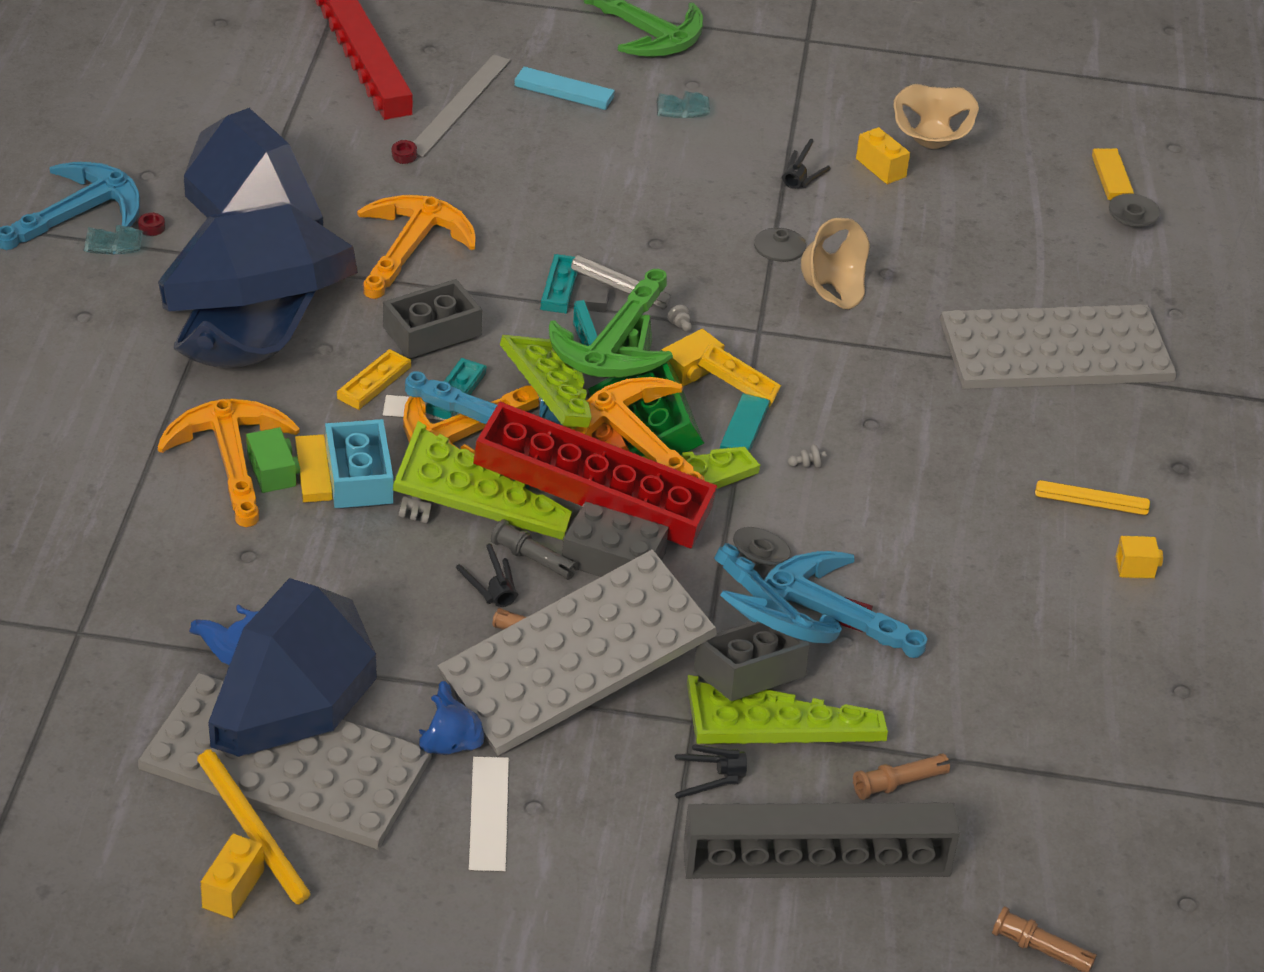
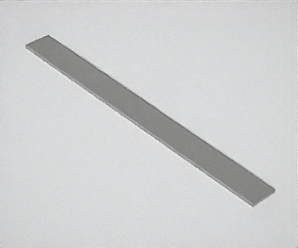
M494 54L414 140L417 146L418 157L424 158L511 62L510 59Z

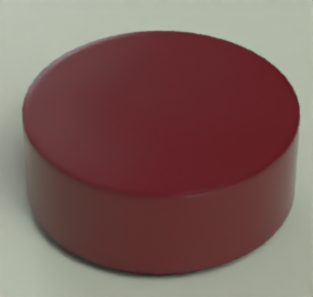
M400 140L394 143L391 148L392 158L397 163L408 164L417 158V146L412 141Z
M154 212L143 214L138 219L140 233L146 236H156L163 233L165 230L164 217Z

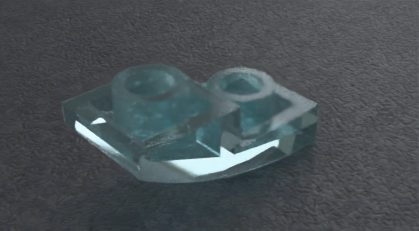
M685 91L683 99L674 95L659 93L656 100L657 115L694 118L709 115L710 112L709 97L697 92Z
M116 225L115 233L104 229L88 227L83 251L97 254L137 252L140 250L143 230Z

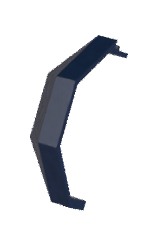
M247 108L227 115L200 132L184 174L185 197L207 218L210 215L277 202H286L323 226V215L289 143L253 110Z
M277 202L210 215L159 279L158 284L163 308L167 311L244 306L317 291L358 273L352 245L286 202Z
M289 578L242 630L208 722L211 748L240 757L335 730L377 679L376 653L352 599Z

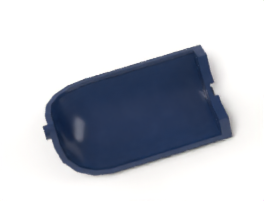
M316 291L244 306L192 310L174 343V350L196 362L222 368L241 367L265 361L278 353L290 341Z

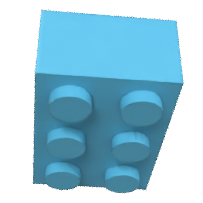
M384 420L325 423V443L334 508L393 504V472Z

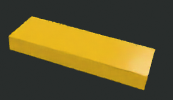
M1094 148L1092 158L1107 199L1112 200L1121 194H1134L1118 149Z
M711 342L698 363L699 366L743 393L769 399V407L774 402L781 387L777 382Z
M391 349L387 350L337 391V399L360 410L411 368V360Z
M324 434L295 436L303 502L332 500V487Z

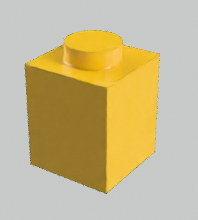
M1120 536L1115 556L1119 577L1155 579L1157 568L1161 567L1163 563V551L1158 549L1156 537Z

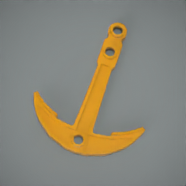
M399 195L374 201L358 210L357 215L360 218L369 217L395 220L396 214L411 217L387 254L380 258L370 272V275L364 280V295L372 299L382 297L385 294V288L391 286L401 272L402 265L434 225L451 230V237L463 243L470 250H475V231L470 221L454 206L432 196Z
M656 377L630 378L608 385L586 400L589 402L592 417L589 427H577L573 430L592 437V433L603 423H607L650 460L705 481L702 474L694 471L693 466L679 453L669 449L627 407L643 398L645 403H649L663 396L680 393L683 391L682 384Z
M530 385L504 394L502 398L491 402L498 405L501 401L526 412L540 405L538 393ZM410 396L404 408L403 428L409 443L418 421L427 426L426 430L434 435L442 434L449 439L448 443L453 446L455 445L452 443L484 429L486 425L462 414L432 424L426 417V406L421 397ZM465 444L461 446V449H467L475 454V450Z
M219 399L189 409L171 422L160 438L158 452L163 453L174 446L190 442L193 439V433L209 429L214 430L228 477V492L232 509L235 511V521L242 527H251L259 521V508L256 505L252 479L247 475L238 426L260 424L261 431L280 427L282 433L293 435L300 433V428L281 411L257 401Z

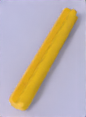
M1038 480L1035 489V496L1139 515H1147L1150 507V500L1148 498Z

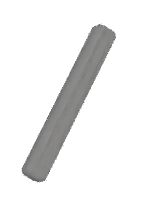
M576 255L572 261V270L628 294L632 292L639 282L580 255ZM662 291L653 305L666 308L670 301V294Z

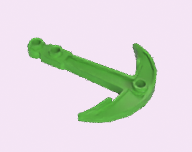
M584 0V3L600 8L603 13L616 15L656 37V39L651 41V37L647 35L635 41L619 44L618 51L639 56H666L691 47L702 34L703 15L694 3H689L685 22L680 26H676L625 0Z
M661 269L647 271L645 279L639 281L627 297L628 301L589 346L574 341L572 332L561 327L556 320L550 321L549 337L551 346L561 361L575 370L590 376L626 377L653 370L672 359L673 356L670 351L633 349L631 356L616 354L642 314L652 307L660 293L664 291L667 286L666 272Z

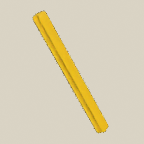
M211 749L204 750L203 753L198 755V763L248 837L263 844L264 860L292 902L297 905L302 904L310 897V891L216 753Z

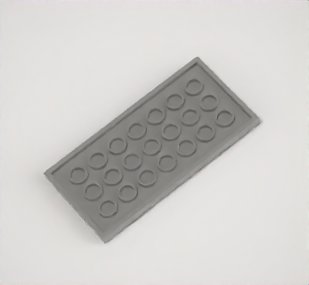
M1148 305L941 311L940 322L962 389L1175 381V368Z
M652 549L437 666L441 676L451 686V690L460 703L477 713L482 722L485 739L497 756L715 637L717 632L716 627Z
M198 673L138 760L140 770L221 797L197 761L198 755L206 749H211L216 753L253 808L379 850L432 759V753H426L418 744L344 720L340 722L334 731L240 757L211 748L208 722L223 681Z

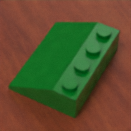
M667 361L663 365L645 373L626 377H609L588 388L592 396L608 385L630 378L656 377L679 384L680 382L671 363ZM684 391L663 396L649 403H645L643 398L627 406L669 449L675 450L680 455H682V452H689L704 444ZM623 437L630 452L645 456Z

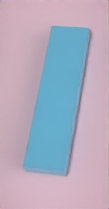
M528 67L522 68L515 78L514 85L519 88L603 110L607 109L615 93L613 89Z

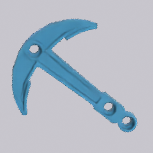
M81 161L50 166L51 174L71 179L82 185L86 183V180L92 184L40 212L22 216L19 221L11 224V226L5 225L0 227V248L4 250L13 249L19 243L27 242L47 232L49 228L110 199H115L119 203L122 215L121 227L122 230H127L133 225L140 213L139 191L133 179L126 173L103 163Z
M419 371L411 372L405 379V392L409 396L421 397L424 402L448 411L458 412L484 424H487L497 407L494 403L463 393L460 389L452 387L448 382L428 380ZM539 397V417L560 424V421L549 410V407L542 398Z
M725 543L723 547H719L714 559L723 565V568L753 595L749 596L723 590L720 596L754 623L759 621L776 631L808 642L831 643L838 638L842 627L837 620L823 614L819 621H816L805 614L799 613L761 578V575L753 569L755 564L751 560L739 555L740 551L736 546Z
M817 551L796 555L778 564L764 579L786 601L796 602L865 632L867 636L878 640L882 645L902 648L905 655L910 658L920 657L926 650L927 636L923 632L910 630L908 625L882 613H875L808 580L813 574H815V577L821 578L837 568L854 563L855 558L853 554Z

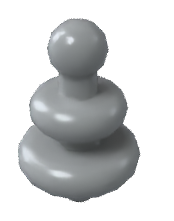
M676 305L668 312L669 322L686 332L691 330L692 325L688 308L685 305Z
M813 444L810 446V453L803 449L800 452V456L789 457L788 463L791 466L802 463L807 468L812 461L814 467L819 468L821 466V458L827 457L826 451L819 452L818 447Z

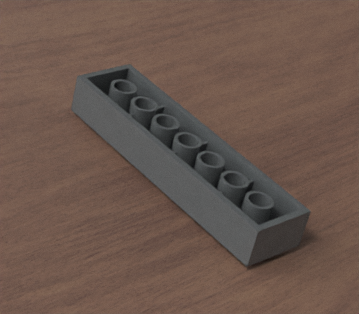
M954 803L688 804L683 844L686 879L950 877L960 834Z

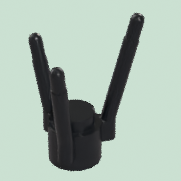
M810 139L805 145L796 162L798 151L794 150L787 168L781 176V179L789 188L796 189L800 185L806 188L810 182L831 169L830 166H826L807 177V168L802 162L814 142L813 139Z
M488 543L486 547L497 575L489 581L488 591L462 565L458 564L456 569L484 596L487 604L494 602L497 607H506L516 600L518 593L514 587L508 559L504 558L502 560L504 576L493 546Z
M694 744L692 746L694 751L718 756L675 755L676 760L717 763L718 774H724L725 777L676 792V798L690 796L727 784H738V777L746 776V754L744 751H739V749L728 750Z

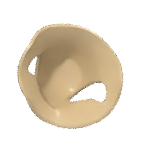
M913 84L899 92L894 100L895 119L899 128L905 134L913 137L918 144L929 149L945 147L954 140L968 134L973 128L979 110L974 96L967 90L959 87L940 88ZM903 105L910 107L920 116L921 121L916 128L911 127L904 114ZM969 110L967 118L958 130L954 132L949 124L950 119L962 111Z
M834 218L826 221L820 226L815 240L808 245L801 258V270L807 284L815 288L823 299L836 304L842 309H851L857 306L865 295L864 278L870 244L861 226L849 218ZM848 229L849 233L846 240L842 242L835 253L830 254L825 251L822 245L828 237L840 230ZM832 284L836 291L840 293L841 300L833 296L821 285Z

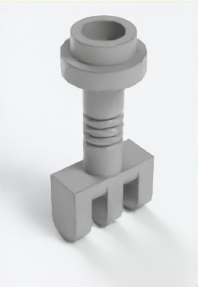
M403 496L398 517L404 518L406 511L409 510L411 511L410 520L415 521L417 513H421V523L427 524L431 503L423 502V499L417 497L407 498Z

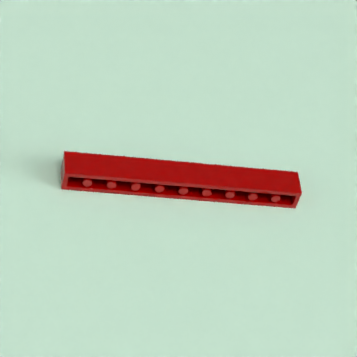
M315 0L317 6H320L324 19H328L331 31L336 33L338 44H342L345 56L350 58L352 69L357 71L360 83L365 85L367 96L373 99L375 110L380 112L384 120L412 115L413 94L359 1Z

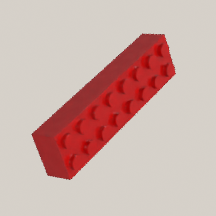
M501 401L476 441L473 464L580 506H583L586 501L668 526L667 540L692 549L712 509L717 485Z

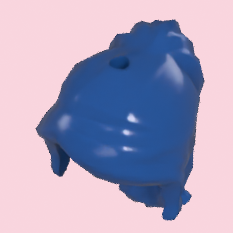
M238 604L236 606L238 613L244 614L246 617L236 621L228 629L210 620L197 619L191 622L189 632L201 636L220 661L230 665L243 628L259 611H250Z
M441 681L438 687V694L433 695L431 698L437 707L431 725L427 731L419 729V733L422 735L419 739L420 748L424 749L426 753L448 755L462 750L472 751L479 748L484 742L485 735L481 720L477 713L455 700L452 696L451 686L446 681Z

